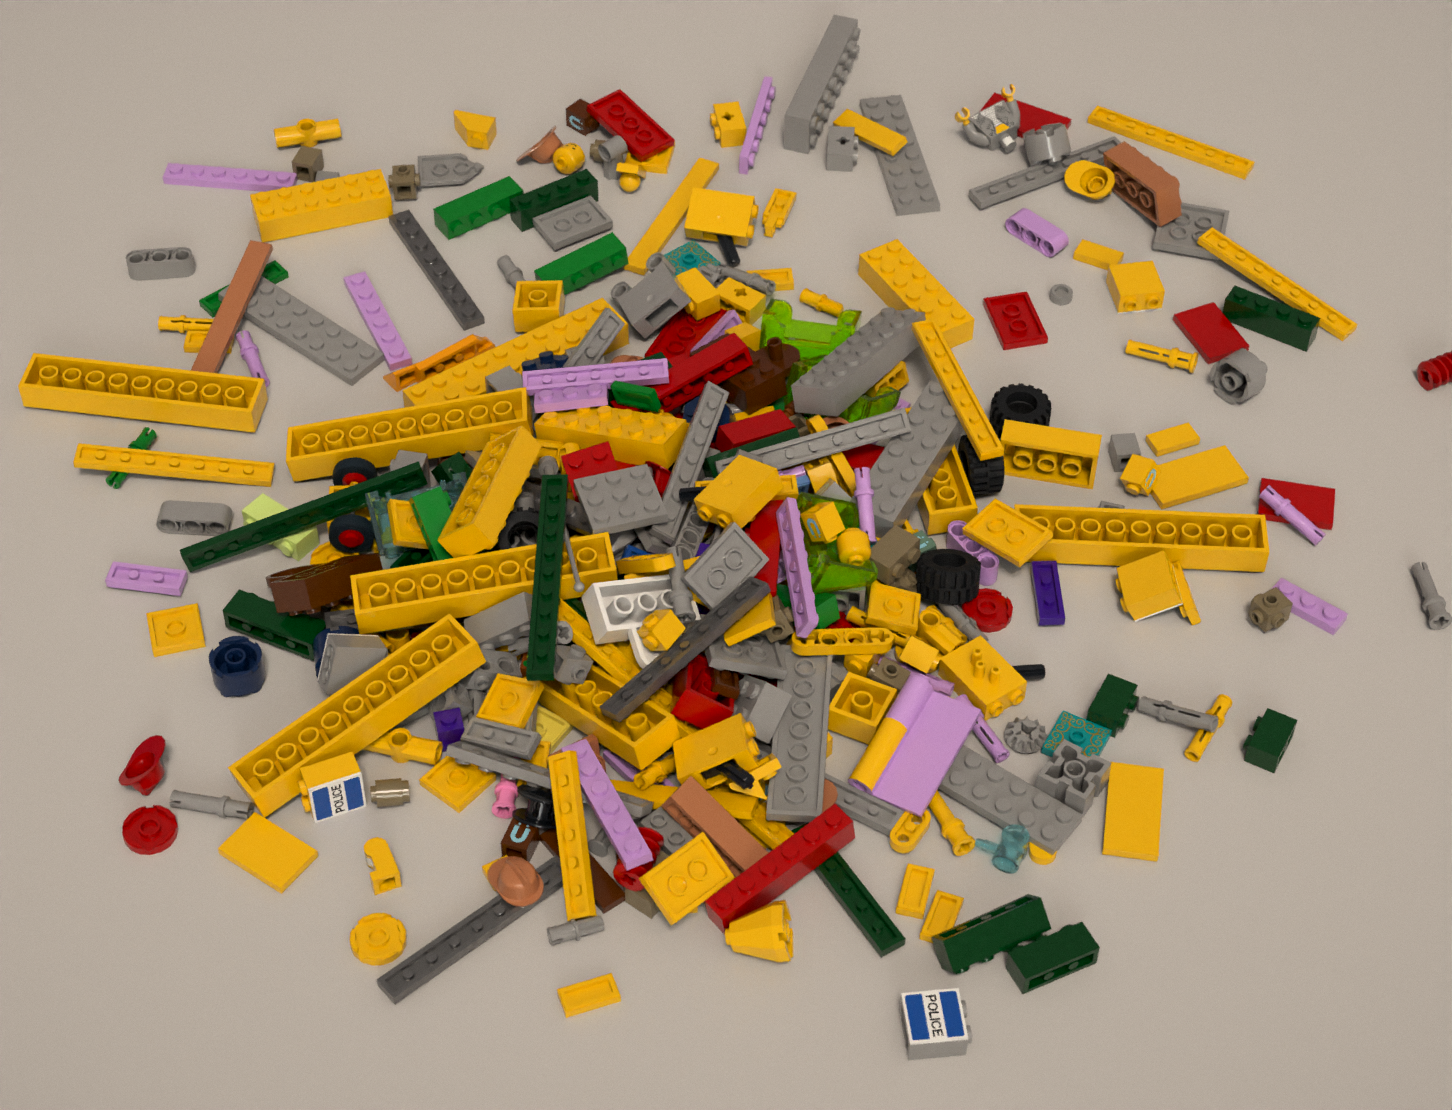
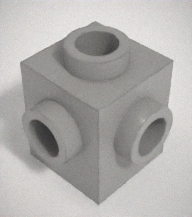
M557 645L554 678L567 685L571 683L583 684L593 664V660L586 654V650L579 645Z

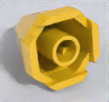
M786 900L774 901L732 920L729 923V928H725L726 944L731 945L733 952L776 962L791 961V958L794 956L793 929L789 928L788 921H791V914Z

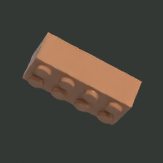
M1125 141L1103 153L1105 167L1109 168L1115 175V183L1111 189L1115 194L1159 227L1182 215V201L1179 195L1180 184L1175 176L1170 175L1161 166L1152 162L1149 157L1144 156Z

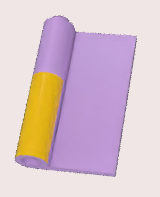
M923 674L909 675L848 778V783L888 804L922 817L979 718L981 709L935 692L930 684V679Z

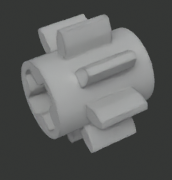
M708 263L707 267L703 265L698 269L715 288L723 283L724 276L720 274L721 268Z

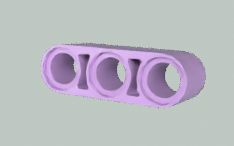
M1022 208L1005 221L1006 229L1011 235L1047 257L1054 256L1069 244L1068 236L1063 230L1029 209Z
M960 520L952 521L947 529V549L960 550L977 557L981 563L979 584L983 586L993 585L998 576V557L991 550L963 535L962 528L967 524L966 522Z

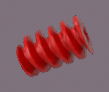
M1452 351L1438 355L1435 358H1430L1428 361H1423L1418 365L1417 378L1423 389L1429 391L1452 382Z
M638 827V830L652 852L653 860L626 870L622 861L618 858L617 865H615L613 870L616 881L632 891L644 889L639 878L653 868L657 855L660 853V847L664 844L663 836L659 832L647 827Z

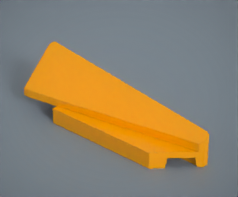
M471 334L423 361L383 376V379L396 392H399L415 382L424 381L495 348V344L486 336L480 337Z

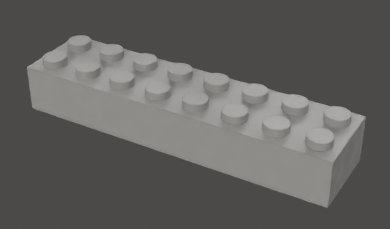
M839 15L833 16L785 113L784 149L809 154L812 146H816L818 133H822L824 120L827 121L829 118L830 107H834L836 95H840L842 89V82H846L848 70L852 69L854 58H857L860 47L857 45L860 37L858 19Z
M892 307L882 309L880 313L871 318L869 322L860 327L857 332L848 337L846 341L837 346L834 351L825 356L823 360L791 385L795 412L839 416L919 346L911 328L912 323L926 320L925 312H915L914 309L895 310Z
M931 379L907 414L911 432L892 437L870 470L871 489L874 490L872 503L875 534L878 538H882L895 525L903 526L964 430L940 383ZM854 495L847 504L846 526H848L849 522L859 523L858 504Z

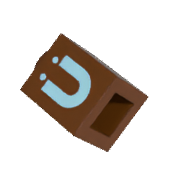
M579 99L566 108V125L586 136L596 130L600 123L586 111L589 103Z
M513 817L501 841L502 857L505 855L508 857L516 856L530 862L540 841L539 827L524 824Z

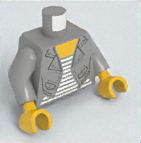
M1009 85L1011 94H1007L1004 87L1001 89V95L1007 98V102L1003 99L969 117L970 111L966 107L961 109L964 117H961L959 112L955 113V120L964 124L962 127L971 142L986 146L989 150L993 151L1002 146L1005 151L1009 152L1016 147L1014 140L1017 138V130L1020 127V111L1016 99H1013L1012 96L1015 93L1014 85Z

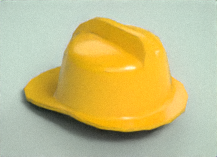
M1085 160L1076 161L1071 164L1064 176L1065 183L1069 189L1093 200L1103 199L1107 195H1111V189L1115 183V175L1109 168Z

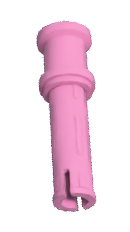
M501 773L500 782L495 786L494 791L496 802L492 804L491 811L495 816L507 819L513 817L512 812L516 810L514 802L519 793L517 792V780L506 779Z

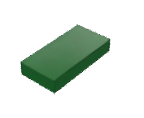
M615 380L610 386L617 404L658 412L661 408L654 388Z

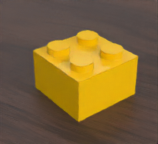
M563 280L517 281L512 309L515 332H529L564 315L565 296Z
M848 671L829 705L828 730L869 745L895 701L897 689Z

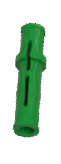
M145 427L138 438L129 444L128 448L147 450L157 438L156 432L152 429L147 434L150 428ZM112 471L106 478V483L111 487L115 482L113 488L118 489L129 473Z

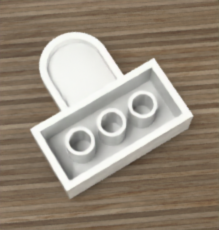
M669 574L592 583L581 598L595 644L630 640L635 659L642 669L658 657L663 651H651L646 648L637 631L643 625L642 621L655 610L671 609L674 613L673 604L669 601V596L672 592ZM693 600L691 601L692 611L696 614V619L684 625L686 629L683 633L687 632L701 619L696 602Z

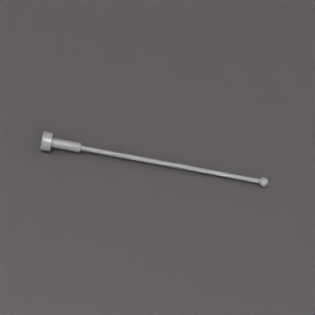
M544 456L538 461V470L541 476L557 474L559 468L554 457ZM565 525L564 541L575 579L574 590L582 592L585 586L580 581Z

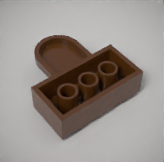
M730 334L721 335L710 343L700 346L690 353V357ZM778 337L768 339L767 346L757 351L748 347L753 365L718 384L720 388L729 392L727 400L748 415L787 395L785 378L800 368L801 358L799 350L792 345L782 343V340Z
M379 553L344 556L327 563L294 567L270 574L265 579L268 588H271L277 613L288 612L289 616L304 613V611H306V614L322 611L321 606L331 607L340 604L339 599L342 598L344 600L353 599L350 575L383 570Z

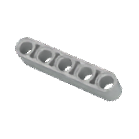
M707 477L703 481L714 480V478ZM694 501L689 502L675 540L670 546H676V553L677 547L682 548L683 560L696 556L700 542L710 522L704 521L699 517Z

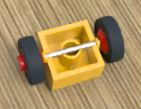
M352 457L341 460L334 467L332 477L334 486H329V494L377 477L376 467L368 460ZM382 502L327 521L329 541L332 546L346 553H359L370 548L374 539L380 538Z

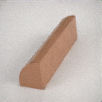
M692 776L661 805L693 838L704 832L735 878L769 853Z

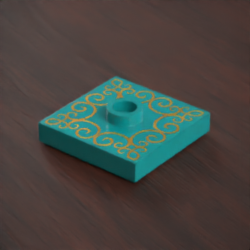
M694 240L664 255L675 267V275H679L692 268L698 270L703 265L707 267L708 263L715 266L720 265L716 258Z
M1063 710L1043 744L1041 753L1053 758L1054 751L1065 739L1083 748V755L1090 757L1093 753L1100 757L1111 737L1112 730Z

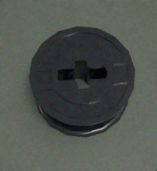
M527 784L518 786L517 792L529 799L527 808L514 810L512 816L517 821L530 826L556 829L551 789L543 786L535 788Z

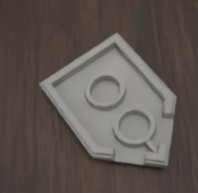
M461 153L418 156V173H420L421 179L420 187L462 185L484 169L483 165L478 162H471L467 156Z

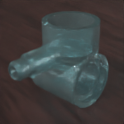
M1012 824L1003 829L999 844L978 838L976 839L975 846L994 854L992 863L998 870L1013 874L1018 871L1021 862L1027 855L1030 836L1025 827Z

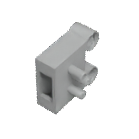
M659 252L652 254L646 261V267L651 272L647 277L633 288L624 281L618 282L610 293L611 297L623 309L631 325L644 338H647L692 301L675 275V267Z

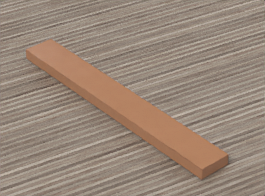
M250 240L191 371L218 372L273 251L272 244Z

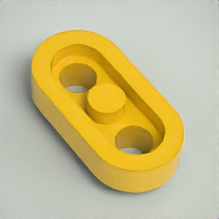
M927 809L922 817L907 811L902 814L890 831L889 844L893 850L899 853H908L914 850L930 827L931 815Z

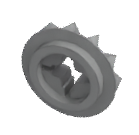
M1028 716L1025 719L1016 717L1013 722H1008L1004 731V739L1007 745L1017 752L1034 753L1042 749L1047 739L1045 726H1041L1038 719L1032 721L1029 720ZM1025 730L1026 733H1030V739L1025 734L1021 735V731Z

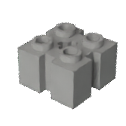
M1063 739L1053 753L1052 762L1047 761L1038 773L1036 788L1079 812L1084 817L1093 804L1094 795L1098 797L1108 783L1112 763L1093 753L1090 757L1082 754L1083 748Z

